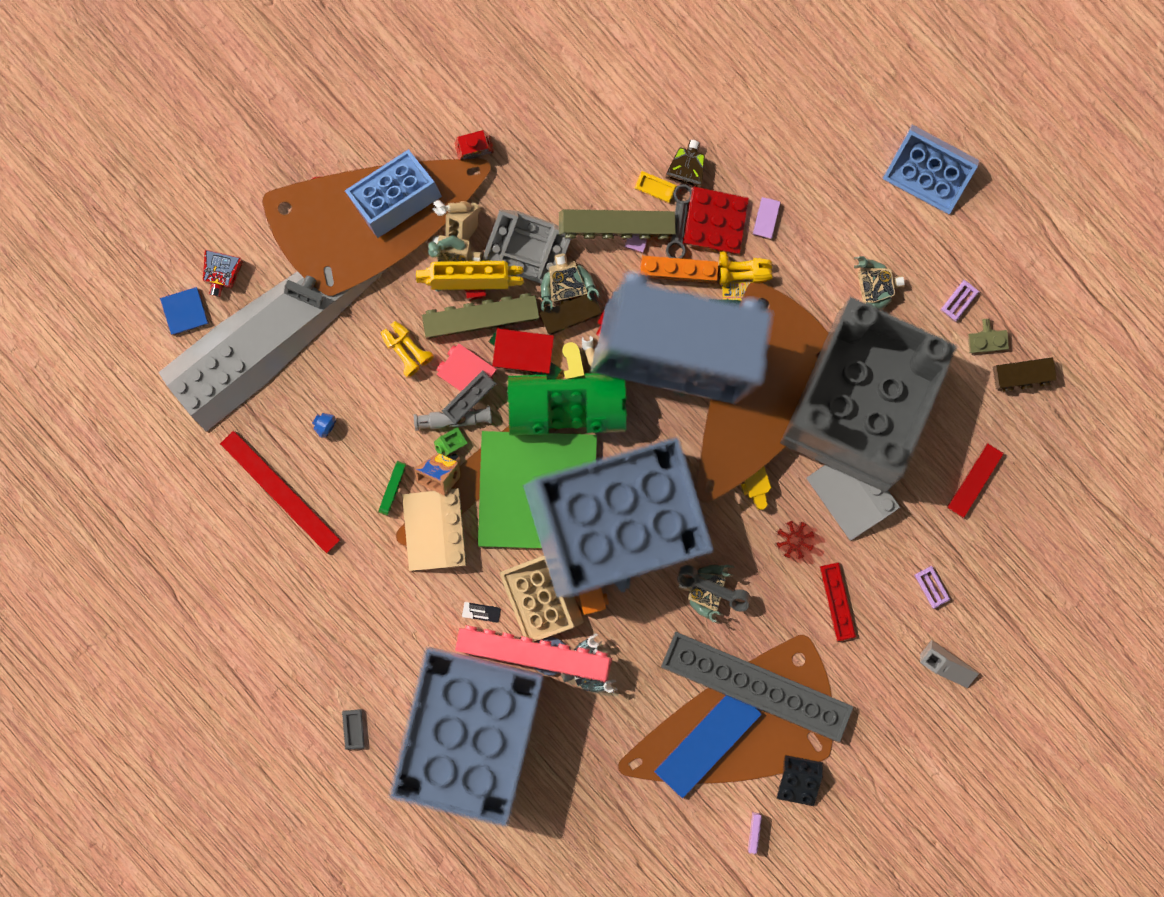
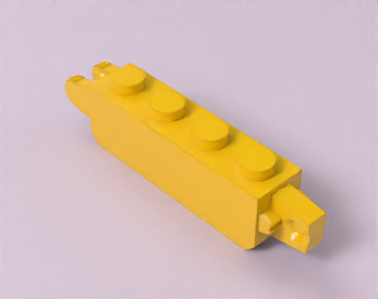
M505 261L433 262L430 268L416 271V283H426V285L431 286V290L508 289V286L522 285L524 283L522 277H508V275L522 274L524 268L508 266V262Z
M763 466L743 482L744 484H741L743 494L748 495V498H753L758 510L766 509L768 504L765 493L769 492L771 488L765 467Z

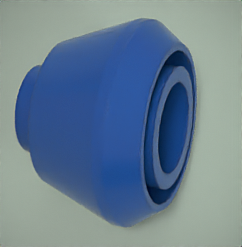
M322 413L320 416L317 414L312 424L315 425L313 429L320 438H326L337 421L335 415Z

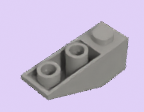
M933 640L920 654V663L935 674L966 688L969 687L979 674Z

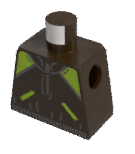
M689 140L687 149L679 147L665 178L700 188L705 159L704 154L698 153L700 142Z

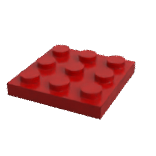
M693 187L683 244L740 254L749 198Z

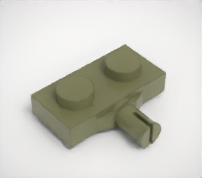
M990 318L982 319L983 331L968 334L969 353L1009 349L1007 330H991Z

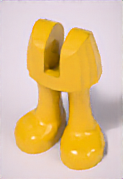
M720 252L719 254L720 285H726L731 281L752 280L754 283H763L773 279L771 260L753 258L751 261L735 262L729 260L726 252ZM738 270H748L746 272H730Z
M394 321L390 325L395 334L399 335L396 340L386 328L380 333L387 348L393 349L402 359L405 366L403 373L406 378H410L418 372L420 367L402 347V343L413 353L421 366L427 365L435 356L430 351L421 350L409 337L410 331L399 322Z

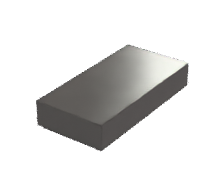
M362 709L342 711L345 750L365 748Z

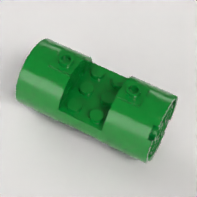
M596 373L585 374V379L547 380L546 375L508 376L509 434L541 435L548 434V428L586 427L587 433L626 432L625 380Z

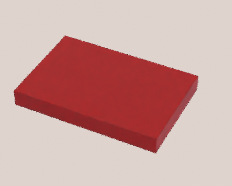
M497 328L492 367L549 374L554 335Z

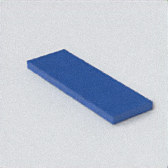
M725 695L654 772L683 798L760 717L761 713L755 707Z

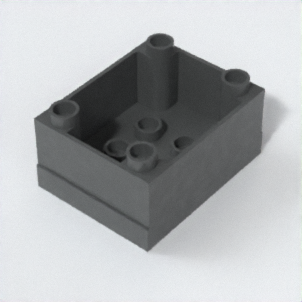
M850 296L833 322L780 444L886 492L903 475L957 345L881 311L869 303H864Z

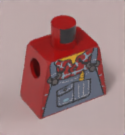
M484 130L459 136L454 142L459 160L472 159L494 153L490 136Z
M205 250L203 281L211 284L209 295L220 297L223 287L232 289L243 264L241 258Z

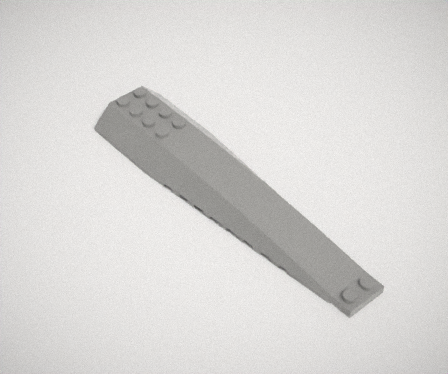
M326 266L324 268L326 285L332 286L334 284L332 270L329 266ZM297 271L218 324L158 373L187 412L207 432L276 376L289 361L295 358L304 347L320 334L328 324L334 321L346 307L353 303L384 271L333 296H327L313 287V291L323 294V302L320 308L284 294L287 280L302 285L304 278Z

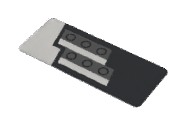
M465 602L462 617L498 623L501 608Z

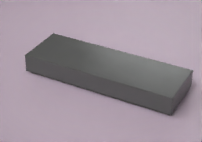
M482 370L442 412L454 424H457L496 383Z

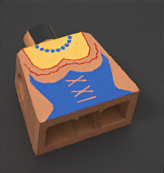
M435 454L414 468L416 482L444 496L447 495L460 478V457L457 454H452L449 458L441 454Z

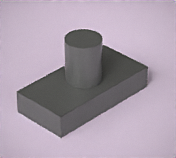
M306 276L302 285L287 280L284 294L316 308H320L323 302V294L312 290L316 283L315 278Z

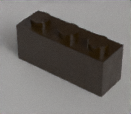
M594 293L590 296L592 301L589 300L587 294H584L573 300L571 298L560 301L561 305L553 307L552 310H550V305L544 307V311L540 313L547 334H555L602 315Z
M1053 357L993 366L996 389H1002V392L1013 391V387L1021 386V389L1033 388L1032 384L1038 383L1040 387L1049 386L1052 381L1057 380Z

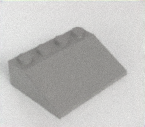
M828 465L822 466L806 478L850 541L900 508L888 490L886 492L879 490Z

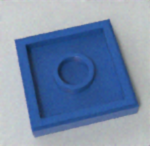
M197 287L160 298L171 335L209 324Z

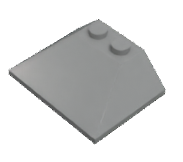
M500 210L481 261L508 262V266L523 267L524 272L517 276L542 283L544 275L549 272V267L556 265L554 256L565 254L571 239L565 238V235H559V226L552 222L519 211Z

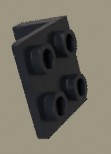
M785 755L777 799L814 806L823 777V762Z

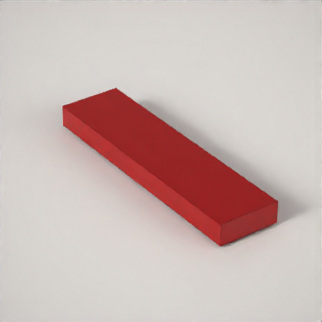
M986 443L948 504L947 509L964 518L1004 453Z
M839 562L819 566L836 641L855 638V630Z

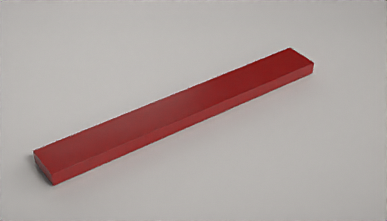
M234 430L220 443L326 554L340 541L328 526Z

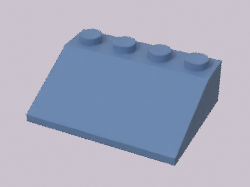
M912 124L883 179L950 215L978 167L979 160Z
M409 149L345 190L377 238L442 197L433 179Z

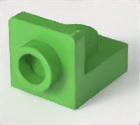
M457 427L440 436L434 441L437 453L447 457L450 453L465 446L467 442Z

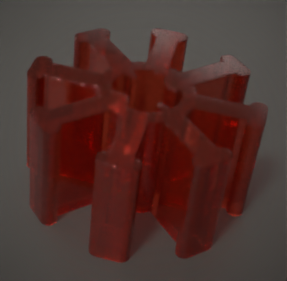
M793 521L785 522L789 534L782 531L781 528L777 529L776 535H781L786 539L782 542H775L776 548L779 549L781 546L788 545L787 550L782 554L784 557L790 558L794 548L797 555L796 559L804 558L800 546L806 548L807 551H812L814 546L803 541L809 537L814 538L813 531L802 535L801 532L804 526H807L806 523L799 522L795 532L792 524ZM793 534L795 537H799L797 545L790 542Z

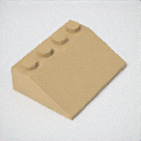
M451 489L445 496L435 491L402 494L409 571L467 565L460 489Z
M545 556L500 572L522 634L525 637L533 638L532 642L584 623L573 594L561 597L556 596Z

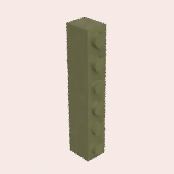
M563 209L559 212V235H565L567 239H573L576 236H584V239H594L595 236H602V239H614V236H621V239H632V236H639L640 240H649L651 237H658V240H668L669 237L675 235V211Z
M531 293L521 294L520 298L512 299V296L503 297L499 302L485 300L482 301V305L476 306L475 303H468L463 305L464 308L456 309V306L445 307V311L437 312V309L425 311L426 314L422 315L426 339L539 320L535 295L531 296Z

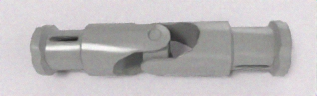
M487 406L486 409L475 410L472 408L465 415L466 420L458 424H454L443 412H430L429 415L419 416L414 414L415 431L423 428L441 429L447 425L450 427L476 425L479 422L492 423L490 406Z

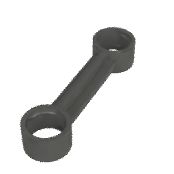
M685 184L677 186L673 194L676 202L675 235L671 237V242L666 248V256L668 258H675L669 254V248L676 244L681 246L683 250L678 258L682 259L685 254V247L682 241L687 205L690 202L692 189ZM678 189H687L690 193L689 199L686 201L678 200L676 197Z
M685 565L680 568L677 580L681 586L687 588L697 586L730 601L731 608L741 612L748 609L751 596L747 591L742 589L731 591L699 576L698 570L693 566ZM683 575H690L693 578H686ZM735 599H742L745 602H738Z

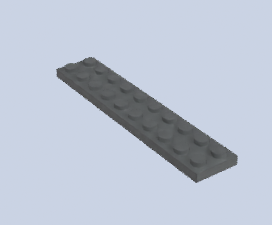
M678 632L674 633L660 667L838 743L842 738L854 707Z

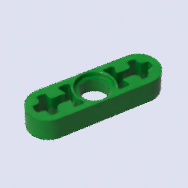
M396 462L378 513L388 516L403 477L406 463Z

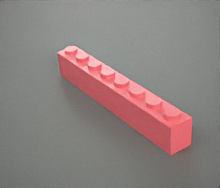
M466 625L465 628H459L455 651L601 681H608L612 658L608 657V653L597 651L596 654H591L589 649L579 647L577 651L571 650L570 645L559 644L558 647L551 646L552 642L540 640V643L532 642L533 638L522 636L521 639H516L514 634L504 632L502 636L496 635V631L484 629V632L477 631V627Z

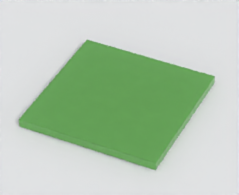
M482 431L478 546L542 548L523 485L540 477L595 462L597 435L558 433L510 435L509 432Z

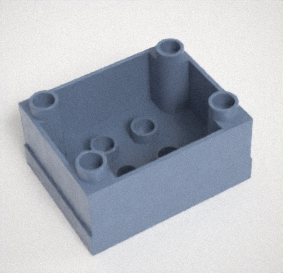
M634 272L626 273L625 279L617 290L613 292V296L605 306L599 342L594 352L591 367L592 373L731 404L739 402L761 383L765 363L763 357L772 312L766 311V303L754 299H744L742 305L649 285L650 278L648 276Z
M678 437L540 477L523 485L557 597L571 595L713 551Z
M427 647L389 798L506 826L543 674Z

